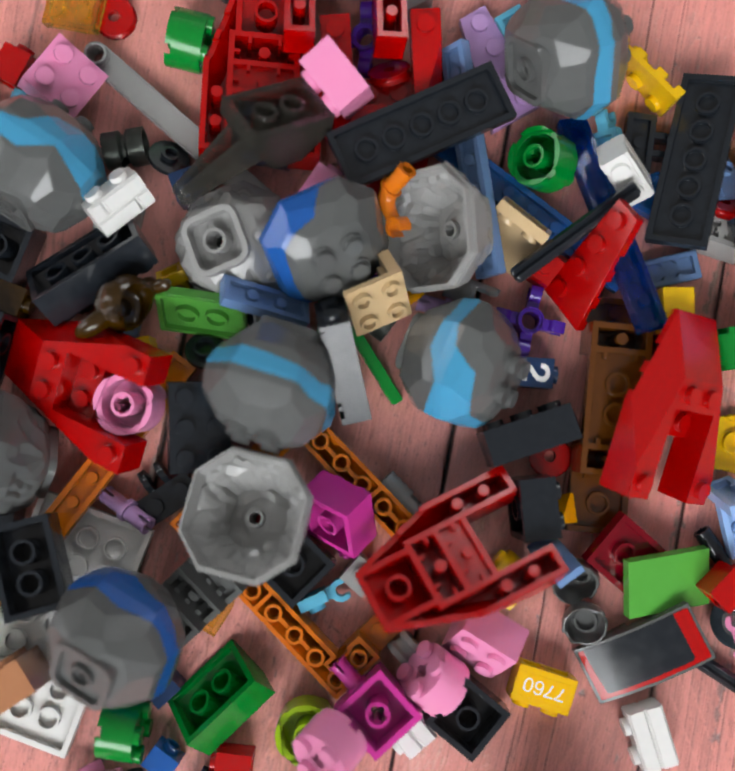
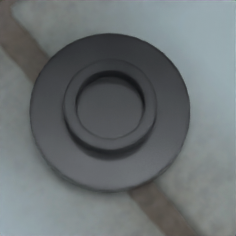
M158 141L149 149L148 159L150 164L162 174L167 175L189 166V155L174 142Z
M194 335L185 346L187 361L196 368L204 369L207 358L224 340L206 335Z

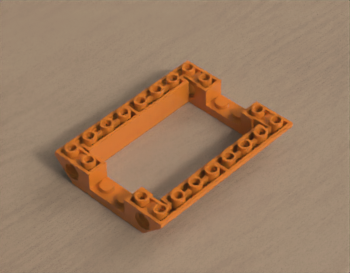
M329 427L304 444L331 474L339 475L345 481L358 487H363L371 493L374 519L391 537L413 516ZM255 443L249 449L253 451L270 454L261 450V445L258 443ZM284 448V450H280L279 455L275 456L284 457L293 448ZM183 511L169 523L177 533ZM267 582L258 587L249 585L238 596L335 700L347 688L330 671L329 668L335 661L338 662V659L344 655L356 671L363 675L380 658V651L401 632L385 633L374 613L338 648L306 613L301 614L297 604L291 608Z

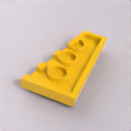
M628 44L631 59L628 62L626 80L633 90H638L645 98L644 102L647 108L661 117L676 104L686 91L680 85L673 88L666 81L669 74L661 67L654 69L648 63V54L641 47H631Z

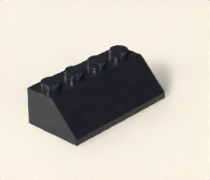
M133 218L110 237H106L98 228L92 230L26 271L32 302L56 327L64 321H70L78 312L86 307L93 306L98 290L107 282L123 274L138 276L139 274L147 273L159 262L151 245Z

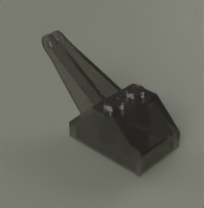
M302 76L221 97L220 113L229 124L173 185L172 192L182 205H189L205 193L260 161H264L275 169L299 162L325 137L326 132L332 130L335 115Z

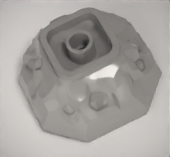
M446 161L415 170L416 175L404 186L399 198H396L397 211L400 216L409 218L411 230L401 231L404 237L391 238L388 236V249L402 270L406 290L412 294L455 289L468 283L478 266L484 263L493 249L492 213L489 199L475 185L469 182L464 173ZM382 214L383 221H384V225H385L386 220H385V218H384V216H383V214Z
M242 180L206 193L190 204L174 239L176 244L175 252L193 289L220 293V280L224 274H228L280 290L259 241L278 201L281 200L279 195Z
M232 446L195 469L177 530L197 571L258 587L298 561L311 519L314 498L292 459ZM260 514L261 520L256 524V517Z

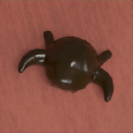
M130 274L119 275L116 279L100 287L94 303L96 311L87 316L76 327L74 331L75 336L83 339L94 336L107 328L117 332H127L141 326L152 308L155 295L171 288V280L168 278L157 280L152 276L142 279Z

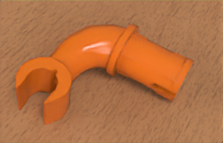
M400 162L389 177H384L380 181L378 202L386 220L385 231L391 238L404 237L401 231L411 230L409 218L400 216L396 208V198H399L404 186L416 175L414 167L408 162Z

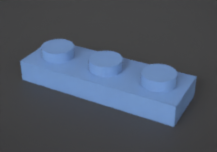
M224 274L220 280V306L259 317L271 316L305 327L310 323L309 303L293 299L281 290L228 274Z

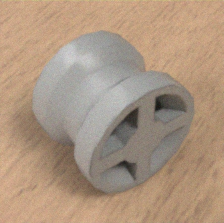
M402 630L400 637L396 641L391 640L387 647L396 659L403 664L405 662L408 663L410 656L416 653L419 642L408 630Z

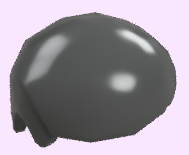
M576 558L585 572L561 589L557 584L552 585L553 593L560 601L573 605L584 598L592 599L600 585L599 573L584 559Z
M583 600L570 605L565 609L561 620L562 633H565L573 644L579 643L586 646L597 644L606 636L608 620L603 610L595 603Z

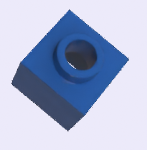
M161 736L147 754L141 766L147 771H174L181 762L185 752L181 750V746L171 738L166 739L164 736Z

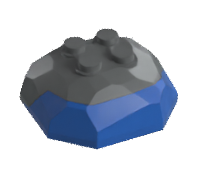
M340 176L332 177L278 201L259 238L279 289L287 296L306 303L321 301L323 298L330 296L341 298L343 297L344 290L368 281L377 272L376 267L380 266L377 254L387 250L389 243L374 189Z

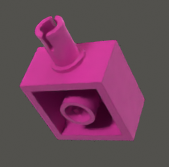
M322 470L306 485L314 498L311 519L307 530L308 534L337 549L339 557L343 556L345 560L355 559L377 536L371 493L363 487H358L345 481L339 475H333Z
M343 655L338 659V662L335 661L329 668L347 688L346 693L335 702L334 710L345 714L352 720L349 725L355 732L360 729L367 743V752L377 761L423 718L422 709L408 699L398 680L381 661L366 675H360ZM374 706L378 708L382 706L383 713H381L380 711H376L373 713L372 709Z

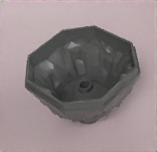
M0 389V516H6L29 507L37 498L44 499L57 469L58 427L49 426L47 419L36 408L27 405L22 398Z

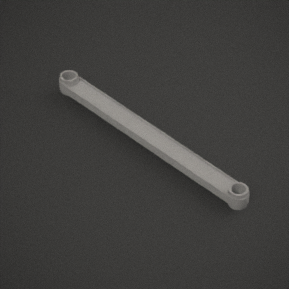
M97 41L86 45L84 55L109 76L106 82L225 186L244 180L272 192L230 154L229 163L199 161V127L106 45ZM104 54L100 60L94 61L95 56Z

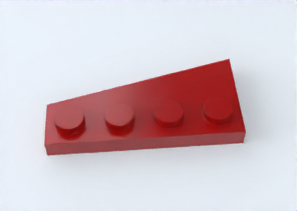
M617 200L567 260L548 287L544 289L576 331H584L588 323L586 319L590 311L596 309L601 300L599 297L606 282H611L616 273L614 268L620 257L626 255L644 222L626 200Z

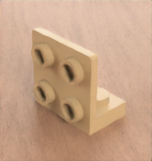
M505 196L495 209L497 211L506 272L511 275V268L543 246L551 236L552 231L508 196Z
M389 249L377 254L380 264L379 267H376L378 277L343 291V297L353 329L358 337L412 314L402 270Z

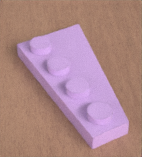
M485 5L461 18L459 27L463 39L469 40L473 66L477 67L492 61L517 114L514 120L490 130L491 135L540 107L532 106L509 90L505 80V39Z

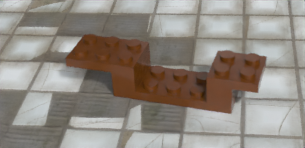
M600 297L601 300L596 309H592L586 319L588 323L584 331H581L579 355H587L581 423L583 438H580V442L571 443L567 493H573L577 523L565 524V530L600 534L619 510L626 515L628 513L629 497L599 485V481L626 393L629 389L634 390L644 373L639 371L645 360L651 361L654 326H644L645 301Z

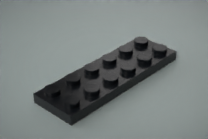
M489 61L326 132L325 138L344 178L366 186L389 176L400 162H408L411 165L416 164L514 120L517 114L492 61Z
M683 73L681 87L686 93L676 103L646 230L645 243L707 251L735 130V76Z

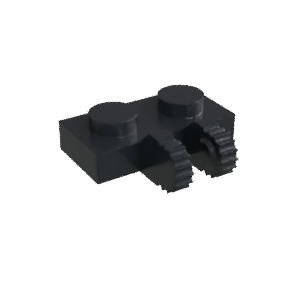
M629 111L625 117L623 133L648 173H650L651 163H663L665 151L654 150V144L667 146L669 134L656 132L658 115Z
M160 460L153 463L155 472L165 483L159 488L156 487L145 470L137 474L143 487L149 492L148 495L137 501V506L156 519L155 525L184 507L192 481L190 474H179L172 478Z

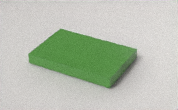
M171 286L169 290L155 295L161 330L229 339L248 328V314L220 306V293Z
M698 545L623 559L624 615L628 619L659 614L682 601L687 602L690 607L709 604V599L695 586L709 572V548L705 545Z

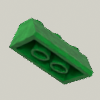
M231 639L168 701V704L187 746L210 756L274 695L275 691L263 670L236 641Z

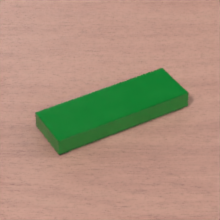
M351 326L358 352L388 401L394 406L402 401L403 398L365 336H356L353 326Z

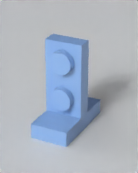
M728 475L711 482V491L707 498L715 503L725 551L728 557L733 560L735 559V479Z

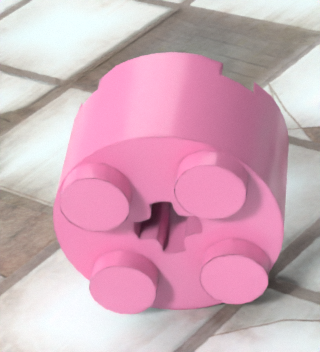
M113 375L98 385L93 396V409L96 410L99 424L112 434L122 436L142 433L153 429L162 419L166 405V392L160 385L141 387L118 375Z
M428 640L419 643L416 653L410 656L408 663L401 664L396 672V677L400 680L399 683L408 699L432 717H436V714L448 715L459 706L467 692V689L463 687L465 678L469 679L470 676L469 669L464 662L439 644L431 643Z
M330 708L322 709L320 713L312 717L292 742L293 752L299 763L297 770L353 771L367 752V743L360 729L355 732L349 724L352 720L345 714Z

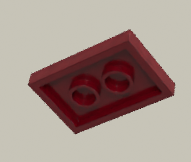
M619 510L581 557L623 592V559L665 552L666 550L625 513Z

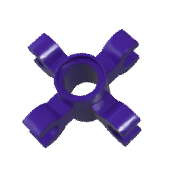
M360 1L361 20L352 30L351 45L352 48H356L359 52L358 73L361 74L362 78H370L368 71L373 67V40L368 45H360V42L366 35L373 36L372 1Z
M535 285L529 287L525 308L520 312L496 307L499 312L507 317L519 334L518 341L521 348V356L524 357L529 355L531 339L534 333L541 331L560 336L564 334L566 326L565 322L544 318L543 313L538 309L544 288ZM528 314L534 318L535 326L533 329H527L523 326V315Z

